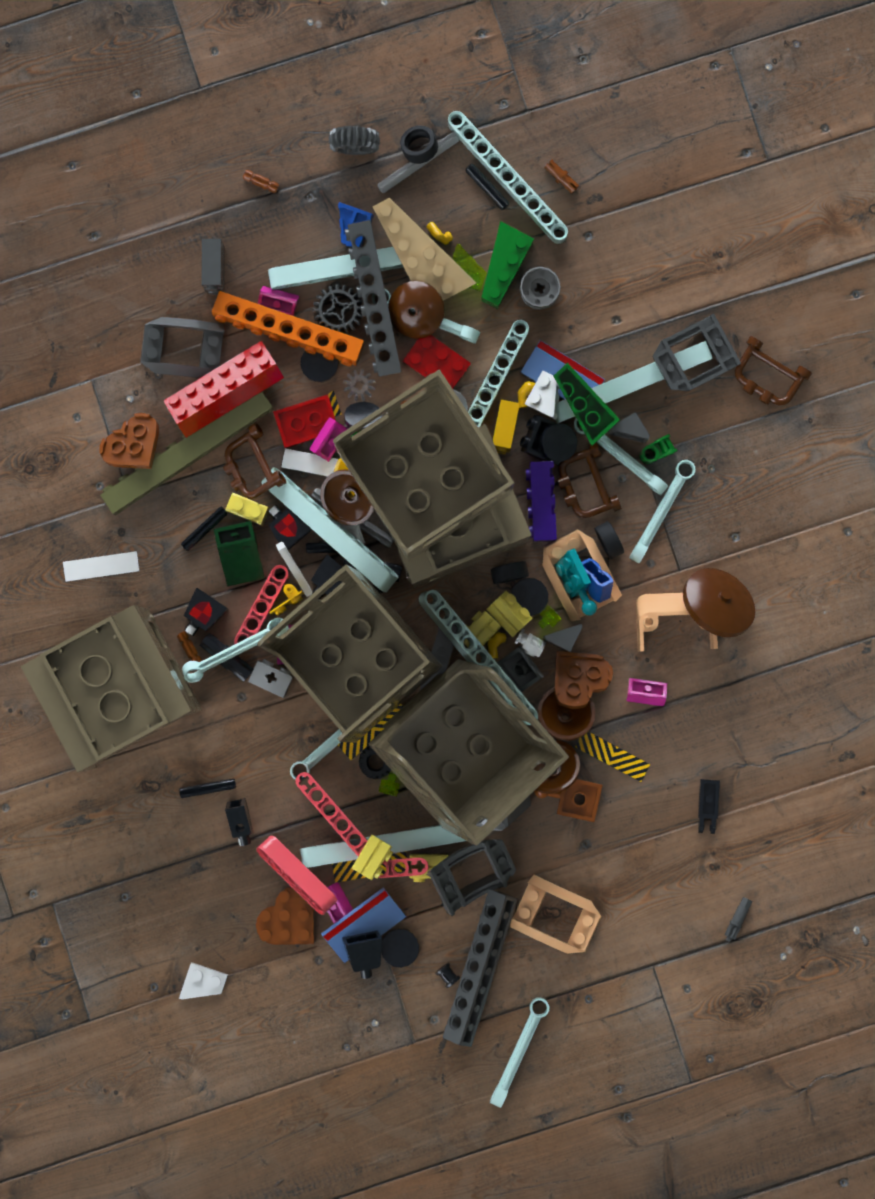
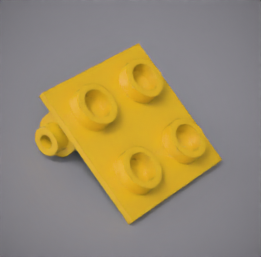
M286 584L283 590L288 600L269 613L272 615L276 614L277 616L287 610V605L290 603L295 605L301 601L304 592L302 590L298 592L294 585Z

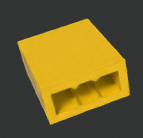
M501 400L493 436V443L498 454L505 455L506 452L510 453L520 403Z

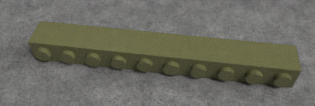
M260 392L187 438L183 436V440L179 443H176V441L166 447L167 451L162 454L158 452L154 455L152 469L135 468V472L131 475L127 473L118 479L120 482L116 485L110 484L102 490L104 493L100 496L112 514L116 516L273 411L272 405L263 392Z

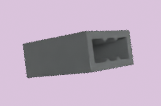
M202 239V287L205 292L211 295H218L219 291L224 292L225 246L221 239Z

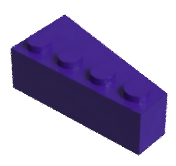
M554 461L530 462L529 469H525L526 481L530 480V488H527L526 491L527 500L531 499V507H528V519L532 518V526H529V530L531 533L530 538H533V542L557 540L556 513H554L555 494H553L555 484L554 475L552 474Z

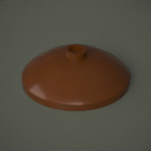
M409 281L400 285L392 293L388 304L392 325L398 332L410 338L417 339L431 335L440 327L444 318L445 308L443 299L439 292L426 282ZM411 308L415 309V315L411 314Z
M349 470L335 471L324 480L320 491L321 502L325 511L332 519L341 524L353 526L365 522L372 515L374 508Z
M554 688L543 695L538 705L539 722L552 737L559 740L570 741L583 737L592 728L595 720V706L592 700L584 708H566L557 703ZM562 716H567L569 719L564 720Z
M555 740L569 758L555 770V774H551L535 789L536 791L546 794L559 793L568 789L578 778L580 773L579 756L572 746L563 741ZM541 763L533 770L540 771L545 767V764Z

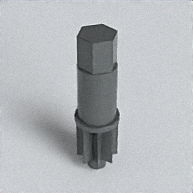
M745 897L742 898L725 933L727 941L731 942L732 939H736L753 901Z

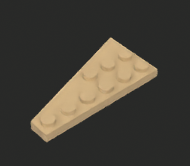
M390 198L373 206L411 281H422L430 284L439 292L443 301L476 284Z

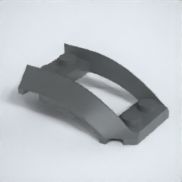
M714 313L684 330L661 340L652 356L669 389L690 391L741 364ZM702 333L719 365L688 380L671 348Z
M160 317L144 325L140 363L149 368L154 374L201 378L220 365L224 324L170 317ZM164 327L203 331L199 367L160 363Z
M493 839L481 841L477 846L472 844L453 853L429 870L426 875L431 878L443 902L441 905L453 916L456 910L462 906H467L472 901L488 893L489 889L506 888L508 886L507 881L510 876L513 877L516 868L503 840ZM485 851L495 874L486 876L459 889L449 868L473 854Z

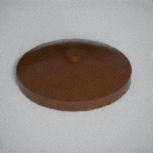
M704 568L693 573L686 581L683 588L685 607L693 620L706 631L721 637H736L743 634L753 623L755 618L753 598L743 583L733 575L715 568Z

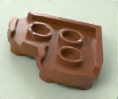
M136 413L128 422L125 421L121 429L113 430V433L108 435L106 439H102L99 453L106 464L122 468L152 469L159 437V424L149 414Z
M557 651L554 682L557 703L570 709L586 707L591 700L592 693L605 691L610 685L613 676L612 666L600 655Z
M292 887L285 888L276 898L275 905L261 911L257 918L256 929L260 939L274 945L314 944V908Z

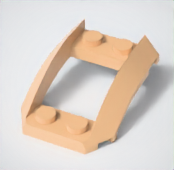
M578 529L543 548L542 566L571 621L581 620L580 618L585 616L582 611L583 602L580 596L570 599L553 565L567 551L575 548L576 552L587 548L592 559L600 565L601 570L607 572L613 578L594 539ZM614 578L609 599L599 603L590 597L588 591L586 592L589 600L596 603L597 609L612 601L616 602L622 596Z
M533 874L528 881L529 884L514 917L511 919L510 927L567 954L586 952L602 917L591 900ZM547 892L583 908L568 943L531 927Z

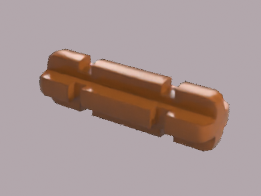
M246 170L243 174L245 181H251L252 184L265 190L268 189L272 193H276L279 189L277 182H270V179L254 174L250 170Z
M187 632L179 633L177 638L180 643L182 642V647L188 658H191V661L201 662L202 659L197 655L198 652L192 641L188 639Z

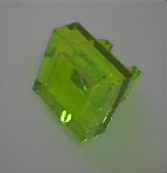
M548 605L540 613L543 619L538 624L542 629L548 624L554 627L562 618Z
M389 773L387 780L381 779L378 792L397 797L400 784L395 783L396 775Z

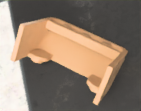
M683 593L643 594L637 598L638 652L644 651V632L654 631L658 627V616L690 615L683 601ZM710 633V649H718L717 635Z

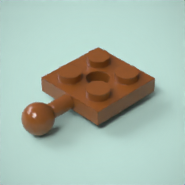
M576 779L568 789L562 792L546 794L534 790V793L538 798H546L547 796L559 798L556 814L595 822L603 785ZM577 794H583L585 797V801L581 805H577L574 802V797Z

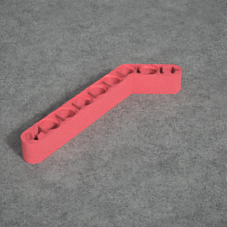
M302 772L298 774L295 780L297 787L354 853L359 856L368 840L309 773ZM301 777H309L308 783L311 786H313L314 783L316 785V787L312 788L308 794L306 790H309V788L304 784L302 786L300 785V783L302 782ZM321 791L323 794L322 799L314 801L312 798L313 792ZM328 805L335 807V813L332 816L325 814V808ZM340 820L348 822V828L344 831L338 829L337 824ZM354 834L359 835L361 838V842L356 846L350 842V838ZM423 858L393 859L388 862L384 860L382 864L386 866V872L378 878L423 875L428 870V862ZM408 861H412L411 865H416L418 861H421L422 864H425V868H422V872H418V869H411L413 873H408ZM398 862H402L406 866L405 872L401 874L395 871V865Z

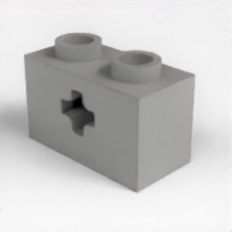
M265 659L262 662L257 661L248 682L284 698L294 678L290 675L291 672L282 667L280 670L273 668L274 663ZM274 672L277 680L270 683L267 675Z

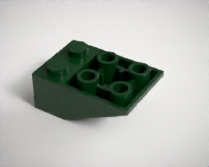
M252 521L213 529L227 587L265 579Z

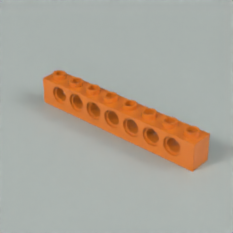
M219 291L212 309L213 317L220 323L229 322L238 329L247 328L255 335H267L273 341L279 342L281 340L287 342V345L297 348L299 346L305 348V351L311 354L318 352L323 354V357L328 360H334V358L340 360L345 366H357L364 347V340L222 291ZM233 308L239 310L236 315H230L229 311ZM249 315H255L256 319L254 321H248L247 317ZM267 321H273L275 323L274 326L270 328L266 327L264 324ZM285 327L293 329L289 334L283 333L282 330ZM304 333H308L311 335V337L308 340H303L300 338V336ZM322 339H326L329 342L326 346L318 344ZM341 345L347 348L345 352H338L336 349Z

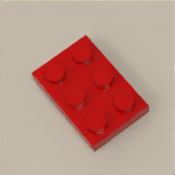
M432 335L419 338L402 361L424 378L440 369L452 389H454L471 365L469 361Z
M328 394L273 411L284 448L316 439L329 417L336 421Z

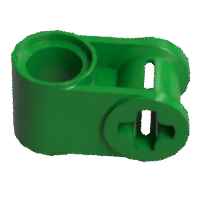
M670 434L644 447L640 452V460L644 464H652L677 452V448H674L670 440ZM646 450H650L653 452V459H647L645 457Z

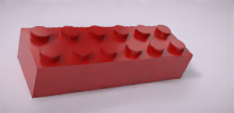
M260 341L163 401L176 424L187 438L282 380L284 376L263 342Z

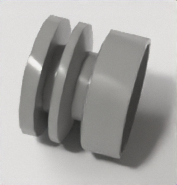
M541 266L532 268L525 273L521 280V298L530 308L537 310L547 309L555 303L559 296L560 280L556 273L549 268ZM537 285H540V287L544 286L545 289H543L542 294L539 291L535 292Z

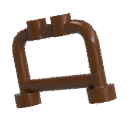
M750 336L746 342L749 346L740 359L741 364L735 368V377L744 386L742 390L750 395L754 392L760 395L759 400L766 405H769L770 402L778 406L788 404L793 399L804 379L809 380L812 372L802 366H799L796 372L792 371L759 351L763 343L757 338ZM752 355L794 380L783 398L776 397L770 391L763 389L755 382L743 376L742 371Z
M257 423L249 426L247 433L230 443L224 454L227 464L223 466V469L228 476L232 475L234 478L231 482L232 488L236 492L240 491L247 499H254L275 485L281 487L286 484V479L279 470L272 474L257 443V439L264 435ZM249 441L267 479L266 483L253 491H248L246 481L240 475L239 467L232 458L233 451Z
M597 443L592 446L589 444L588 449L575 453L568 460L560 462L558 467L560 478L557 481L560 489L565 488L567 496H564L567 507L572 506L575 514L582 518H589L613 509L614 512L622 509L617 495L609 498L594 458L601 456ZM583 458L587 460L603 502L602 505L589 510H582L580 508L566 472L568 464Z

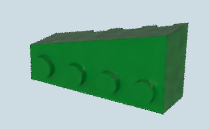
M502 221L499 224L481 297L482 302L497 310L534 242V238Z
M568 363L553 375L592 446L620 419Z

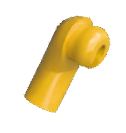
M434 222L427 224L426 228L442 244L447 245L453 240L450 232L443 234Z
M527 381L518 390L519 408L528 407L525 405V402L535 385L534 382Z
M497 632L488 640V653L492 658H498L497 647L501 643L506 642L507 637L505 633Z

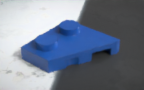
M339 202L341 243L352 248L351 240L347 241L345 234L348 224L367 220L372 222L374 215ZM358 237L355 241L356 246L361 248L365 238Z

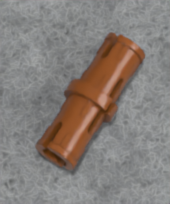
M553 159L544 167L556 179L555 182L564 186L570 194H573L574 190L576 191L580 186Z

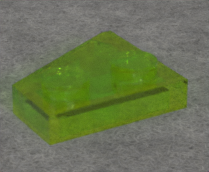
M457 243L452 259L476 282V284L469 288L481 292L487 272Z

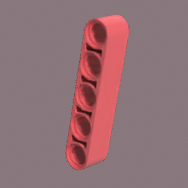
M277 565L272 569L234 639V644L239 643V639L242 636L249 638L260 632L270 614L269 612L272 610L289 579L290 574L285 566ZM278 569L285 570L286 575L283 579L276 578L275 573ZM269 586H275L276 594L274 596L267 595L266 589ZM266 603L267 610L264 613H259L257 610L258 604ZM252 619L258 622V627L255 630L248 628V622Z
M270 835L256 848L261 858L319 914L324 915L337 902L336 896L276 837Z

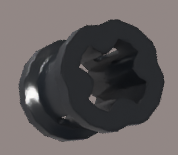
M449 962L435 972L446 983V988L451 987L461 978L453 972Z

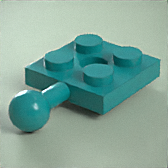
M575 548L571 549L555 564L556 572L561 577L564 588L572 599L579 595L583 602V613L591 616L597 611L596 603L589 600L585 588L591 581Z

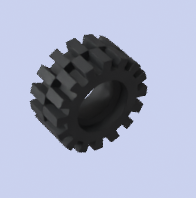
M368 746L361 752L359 757V767L362 773L372 779H381L387 776L391 769L385 762L380 769L370 767L369 758L377 753Z

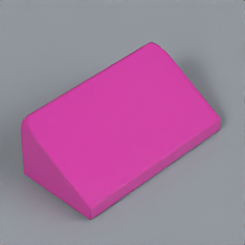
M263 286L260 290L258 304L294 316L299 295L281 290H272L269 287Z
M329 417L311 445L310 450L329 462L336 452L333 439L348 428Z
M629 678L626 699L628 702L657 706L665 705L667 683Z
M339 882L327 887L337 898V902L327 911L334 924L353 910Z

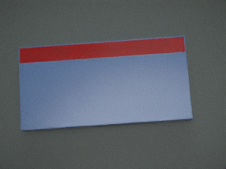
M541 340L520 372L532 381L537 382L542 371L554 375L568 363L591 388L603 384L605 381L604 378ZM559 389V397L565 400L566 398L564 397L561 389Z
M383 887L321 934L345 963L349 959L342 937L378 930L381 936L406 916Z

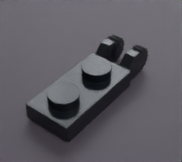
M700 779L698 833H703L704 818L711 819L709 826L710 834H715L716 819H718L720 780Z

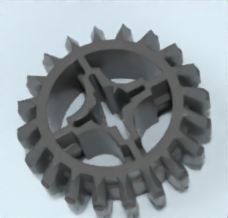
M344 126L330 131L329 144L330 149L339 154L365 155L379 150L380 137L379 132L371 128Z
M338 284L335 285L336 290H332V287L328 286L329 292L327 293L324 289L321 290L324 296L317 295L316 298L320 302L313 303L315 307H318L312 310L313 314H319L314 317V320H321L318 325H325V327L338 332L344 330L345 334L348 335L349 327L352 331H355L353 324L360 325L357 318L363 319L362 314L358 313L362 312L359 305L363 301L356 300L358 293L352 295L353 288L346 292V285H343L342 290H339ZM336 296L346 297L351 302L340 303ZM331 298L332 307L323 313L324 304ZM335 302L337 303V306H340V308H341V307L343 308V309L341 310V316H342V318H340V315L337 314V312L334 313V311H336V309H335V307H336ZM354 308L352 318L346 322L344 318L346 312ZM325 318H337L341 325L331 324Z

